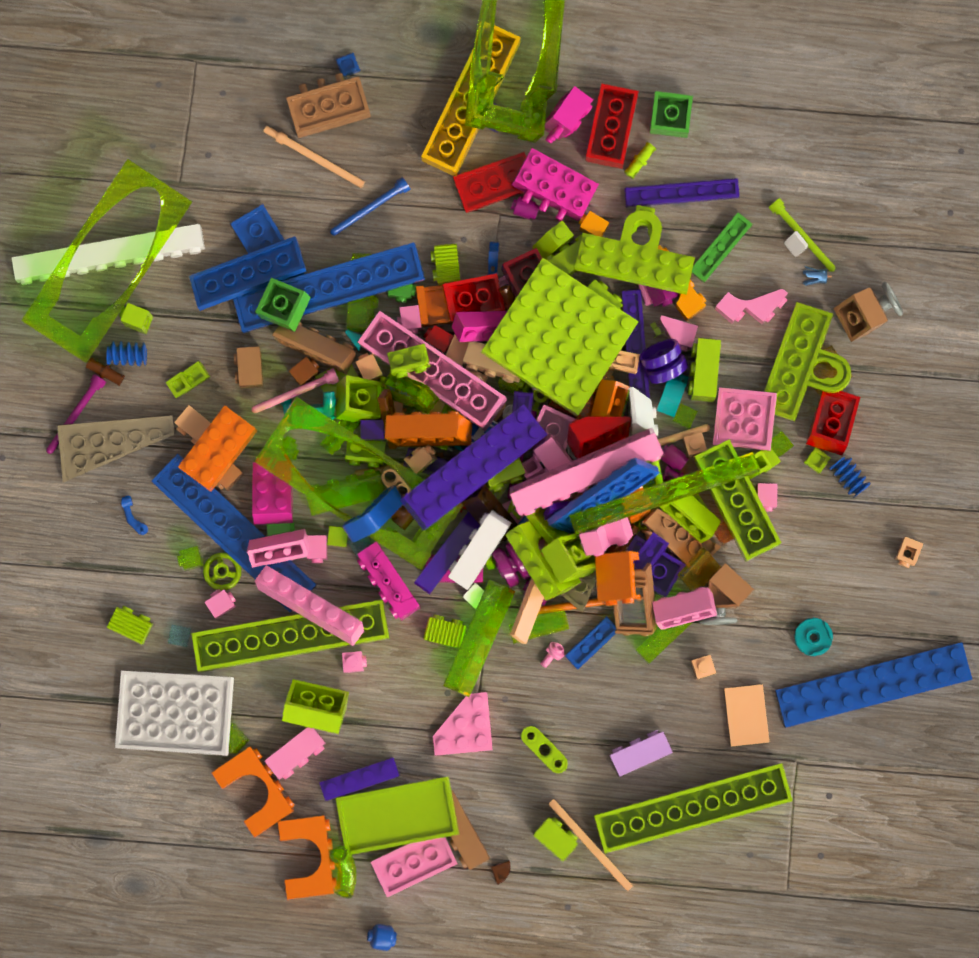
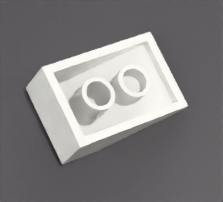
M629 387L628 413L631 418V436L653 427L656 436H658V425L654 424L653 418H656V407H652L651 399L634 387Z

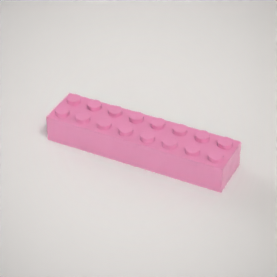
M381 311L378 312L358 341L363 348L389 366L387 353L425 343L431 367L426 368L427 371L421 373L409 372L405 377L453 410L459 412L462 416H465L484 431L488 429L507 401L504 395Z
M653 427L514 485L510 487V495L518 514L527 516L534 513V509L540 506L546 508L553 504L552 501L557 499L562 501L571 497L570 494L578 491V493L588 490V486L592 484L597 485L600 480L607 478L614 470L624 466L630 459L637 458L645 462L650 461L651 463L661 459L660 456L663 455V451Z

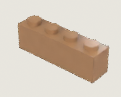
M452 790L459 835L451 836L450 844L454 851L458 850L462 857L459 860L463 867H468L471 870L489 860L490 856Z

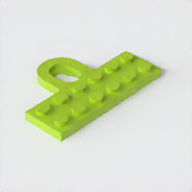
M640 210L633 212L626 218L620 241L583 233L574 270L687 295L695 257L659 250L658 246L662 232L661 222L652 212ZM639 226H645L648 229L650 240L647 244H635L631 238Z
M796 302L764 392L777 393L776 416L795 422L808 386L824 392L836 393L843 390L849 384L851 368L847 360L840 355L821 349L833 313ZM820 362H827L837 370V375L834 378L819 379L814 375V368Z

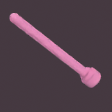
M334 368L327 370L323 377L257 404L251 410L253 413L261 412L326 383L334 385L339 382Z

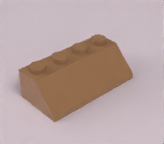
M299 322L295 332L281 326L274 331L272 336L280 344L346 375L356 356L351 345L344 342L341 345L336 342L337 339L327 334L325 337L319 335L318 330L312 327L306 329L302 327L303 324Z

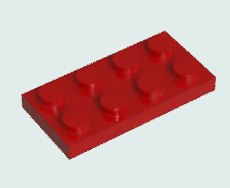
M525 152L453 177L465 213L525 193L512 186L526 158Z

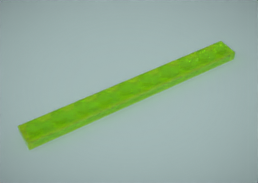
M751 452L569 515L575 534L578 535L760 472V468L754 453Z

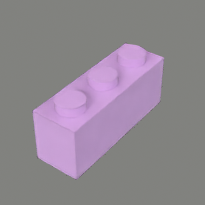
M656 730L647 734L648 738L643 741L638 738L629 742L631 746L625 749L623 746L613 749V754L609 756L618 776L620 777L673 753L664 732L659 733Z

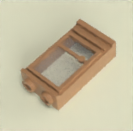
M647 563L643 569H635L634 564L635 594L640 595L641 599L634 600L632 604H622V601H617V605H613L615 633L625 636L632 634L650 636L653 635L658 627L652 603L655 601L651 563Z

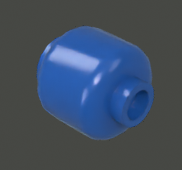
M375 924L372 930H368L367 941H370L372 949L388 951L396 944L397 932L394 931L392 926Z

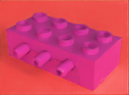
M575 86L564 94L541 126V128L549 133L545 140L551 144L556 139L567 138V136L576 131L582 123L580 121L581 118H584L592 109L591 102L593 99Z
M533 148L528 152L512 183V186L525 192L522 198L523 202L529 203L531 197H534L542 202L539 207L540 211L546 212L548 206L558 210L555 217L558 221H562L565 215L579 221L599 185Z
M377 541L357 554L359 556L357 562L363 571H369L370 575L367 577L373 586L376 587L378 585L381 589L378 593L385 603L389 601L392 607L389 610L395 619L400 618L402 621L420 609L419 604Z

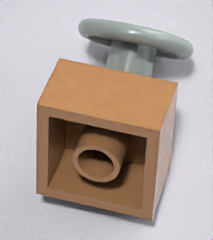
M887 282L882 283L885 295L877 298L871 288H867L852 295L833 308L851 342L868 335L888 322L885 311L893 308L898 316L903 315L901 305Z
M726 563L707 582V587L714 597L717 615L701 619L699 624L724 625L737 623V618L726 617L725 609H736L754 590Z

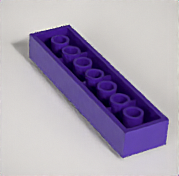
M523 404L407 493L400 501L423 531H425L548 434Z

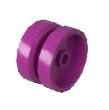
M507 542L505 547L509 556H506L500 547L493 551L492 556L501 577L505 579L511 589L519 585L516 572H519L524 580L530 579L531 576L511 543Z

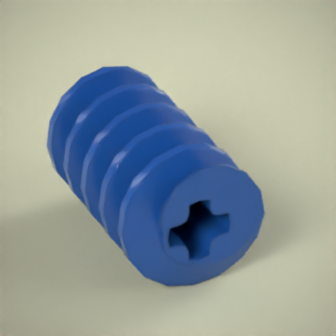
M112 341L111 346H107V365H110L113 360L114 365H118L121 361V364L125 366L128 361L129 365L133 366L136 361L137 366H141L142 362L146 366L147 348L145 342L139 348L137 342H135L133 347H131L130 342H127L126 347H124L122 341H120L118 347H116L115 342Z
M843 457L829 469H837L834 476L841 475L839 482L846 481L843 488L850 487L848 495L855 493L854 497H856L868 488L871 483H863L866 476L859 477L861 470L854 471L857 464L850 465L849 463L852 458L845 459Z

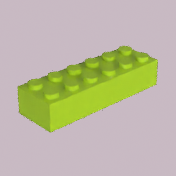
M730 439L694 456L693 459L744 561L747 562L782 544Z

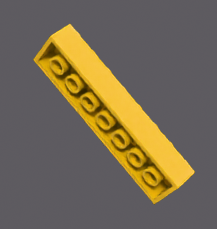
M486 21L421 156L422 162L452 176H457L483 122V117L521 43V37Z

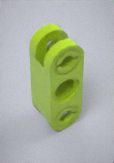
M529 726L522 731L521 738L524 744L552 772L562 773L567 769L568 761L566 757L536 727ZM530 732L534 733L535 736L532 740L527 738V734ZM543 744L550 747V753L545 756L539 752V747ZM556 760H560L562 762L561 767L558 768L555 766L554 763Z

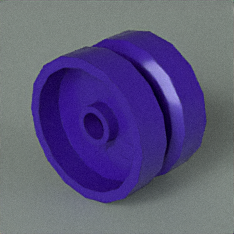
M676 339L657 342L640 354L639 359L642 366L647 369L646 374L651 383L658 384L672 380L688 368V362L685 356L680 354L682 349Z

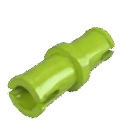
M646 142L638 155H634V160L624 173L634 179L642 166H646V161L656 148L649 142Z

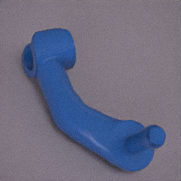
M131 496L122 497L121 504L127 523L138 534L145 535L148 532V527L133 517L130 506H133Z

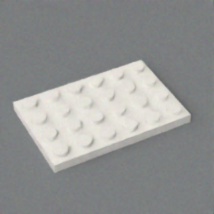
M121 671L115 748L228 756L234 678Z

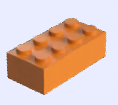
M224 405L178 468L212 492L256 434L257 430Z
M432 411L425 415L421 412H412L411 415L395 412L393 415H386L385 439L398 447L427 446L428 444L431 446L471 445L472 422L457 411H448L447 414Z

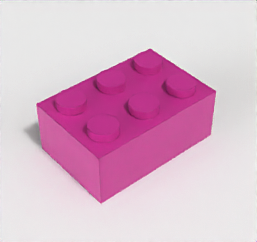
M291 461L253 462L252 515L254 524L293 523V469Z

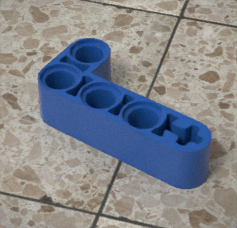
M395 485L384 490L361 514L351 518L342 525L352 543L379 530L403 505L400 501L403 497Z

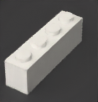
M493 510L489 514L485 513L479 522L482 524L479 530L475 529L469 537L472 541L468 546L464 545L459 553L461 558L458 562L454 561L449 568L451 573L448 577L467 590L471 587L512 524Z

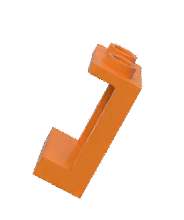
M442 285L431 287L416 286L421 327L453 323L450 322Z
M626 551L595 556L598 602H605L606 606L617 605V601H622V604H632L634 600L641 599L640 595L635 594L633 562L639 560V552Z

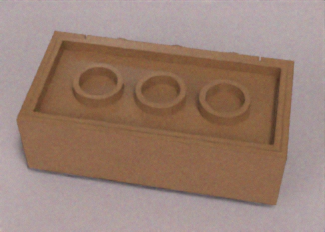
M338 73L335 75L337 83L326 86L325 80L321 78L317 80L319 88L308 91L306 84L299 85L300 94L286 97L298 138L370 118L371 115L360 77L344 81L343 74Z

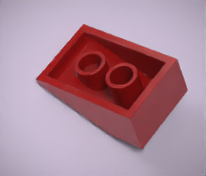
M497 273L442 284L450 322L454 321L456 312L506 311L503 297L499 292L500 284Z
M822 391L806 444L842 456L848 447L861 397L843 391L836 393Z
M584 417L582 419H575L569 424L567 443L576 459L629 437L631 418Z

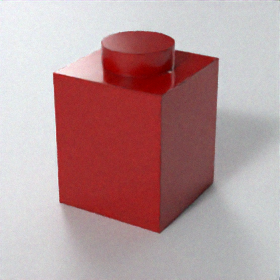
M436 325L433 328L429 327L424 335L426 338L425 342L444 355L448 351L454 337Z

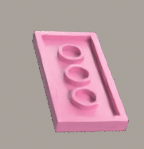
M445 837L407 844L371 862L387 897L458 864Z

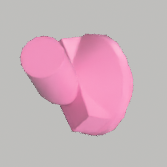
M551 642L546 648L548 654L540 664L547 668L553 658L556 660L563 658V646L559 643Z

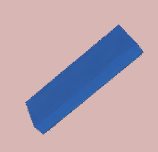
M606 616L565 657L578 670L616 634L615 624Z

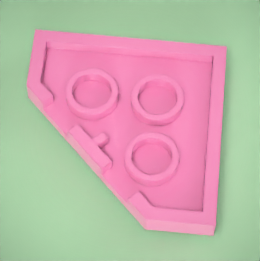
M487 692L467 694L433 736L435 756L492 750Z

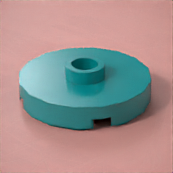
M809 618L798 625L795 630L794 640L797 648L802 653L814 657L822 655L829 650L833 641V633L825 621L818 618ZM811 634H815L817 636V639L815 641H812L810 639Z

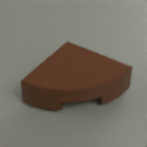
M510 860L491 866L497 885L504 882L510 873Z

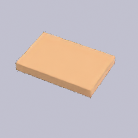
M763 684L725 688L724 694L730 746L768 743L769 733Z

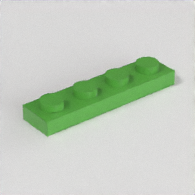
M737 213L695 263L692 274L705 283L753 224L740 213Z

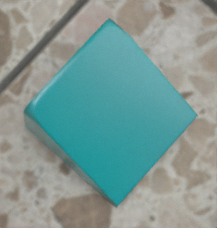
M346 330V336L360 352L362 346L358 341L362 335Z

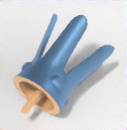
M804 266L811 270H804L803 274L807 277L815 278L804 281L803 284L805 286L816 283L826 284L827 277H832L827 275V269L818 270Z

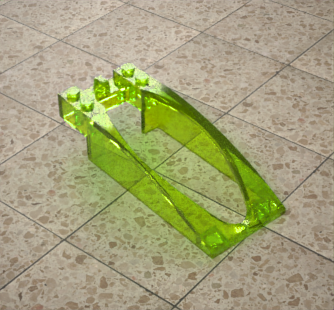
M482 0L471 64L465 126L481 130L487 127L499 132L518 135V139L536 143L544 136L547 100L557 92L565 0H544V27L540 57L531 85L521 102L520 111L493 104L495 86L504 79L503 74L490 71L497 0Z
M127 159L21 321L84 363H87L192 204V201ZM143 187L156 189L161 199V209L155 236L142 267L124 293L96 318H92L81 336L50 317L49 314L59 301L64 278L71 260L92 227L113 206L132 192Z
M298 397L294 399L254 461L344 521H348L353 517L344 513L322 497L303 478L286 455L282 440L284 434L293 429L312 430L351 442L384 461L404 479L412 490L424 481L423 478ZM458 504L425 531L420 527L413 540L408 539L392 527L387 529L380 528L368 536L422 570L431 556V551L451 520L454 521L463 504Z

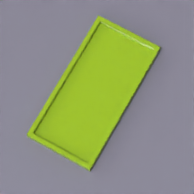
M449 777L336 798L346 856L459 835Z

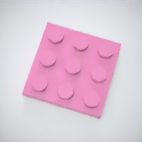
M719 388L713 445H718L730 439L733 447L771 451L777 393Z

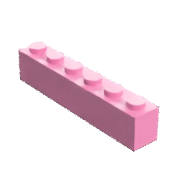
M267 565L255 579L258 590L354 646L364 632L363 624L360 620Z

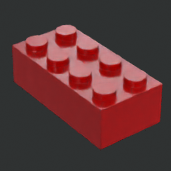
M601 83L585 162L623 169L639 91Z

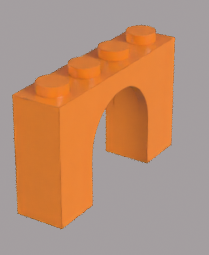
M250 746L213 771L212 775L222 789L245 775L258 776L265 782L268 788V800L265 806L244 821L255 838L293 813L294 809L292 807L295 805L289 796L285 797L282 793L284 788L278 780L274 781L272 778L273 771L267 764L264 765L260 760L263 756L257 748L253 749Z
M326 816L279 821L280 841L308 839L318 846L321 853V864L314 874L308 877L285 880L287 900L334 894V889H338L337 878H333L332 870H335L334 858H330V850H333L332 838L328 839L327 831H331L330 820L326 819Z

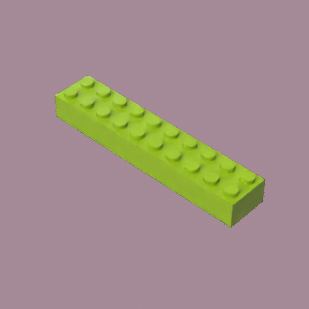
M383 600L338 607L360 620L363 624L364 632L354 645L390 639ZM300 614L191 633L198 672L352 646Z
M779 763L594 815L603 851L604 853H609L793 800L783 765Z

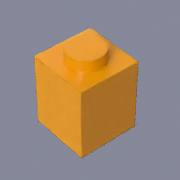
M589 211L588 215L584 214L578 223L581 225V232L600 237L604 235L609 227L608 221Z

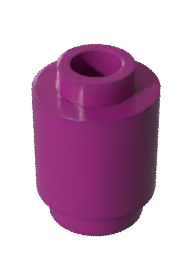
M520 196L518 200H513L511 210H514V215L528 220L530 218L535 220L540 205H537L532 200L529 203H525L522 201L523 197Z
M666 444L662 450L661 460L674 470L680 471L689 460L686 454L673 444L670 447Z

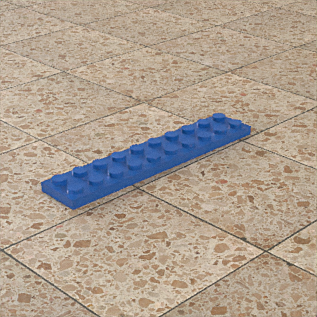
M413 242L281 282L301 289L311 297L303 315H307L425 280L416 244ZM267 286L233 298L243 333L274 324L262 319L255 313Z
M177 454L158 473L152 482L247 573L256 579L266 565L252 568L247 553L249 540L266 536L215 488L210 492L179 469L178 466L183 461V458ZM291 560L267 565L309 591L316 587V584ZM281 604V605H282L286 610H288L290 613L293 611L292 609L288 608L287 606Z
M961 642L778 689L775 692L784 726L787 728L973 679L964 646Z

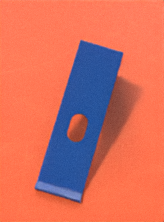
M490 242L488 275L498 272L499 242ZM492 266L495 267L494 271H491Z

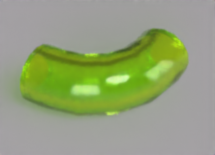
M341 845L335 847L330 855L337 868V886L334 892L341 897L352 898L357 881L356 865L350 851Z

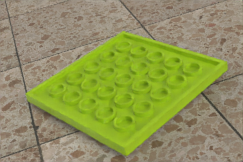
M542 258L481 353L575 416H578L639 321Z

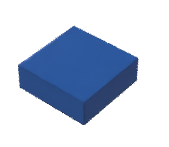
M354 53L336 59L343 78L360 72Z

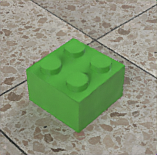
M655 91L650 133L687 138L693 96Z
M271 278L255 313L264 320L295 332L311 297L301 289Z

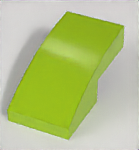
M198 361L168 380L166 384L175 398H178L209 379L210 375L201 361Z

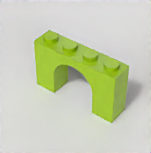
M530 521L518 525L505 534L546 601L568 592L581 583L579 578L560 583L555 578L552 568L545 561L539 549L538 542L543 537Z

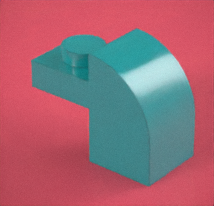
M680 374L674 379L667 381L656 411L675 417L689 378L688 376Z

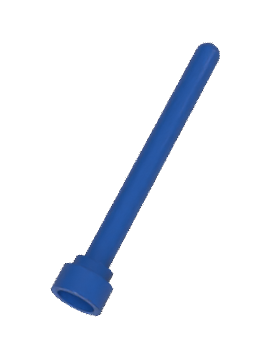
M401 177L394 184L395 187L333 227L330 233L337 235L396 194H405L411 190L409 185Z

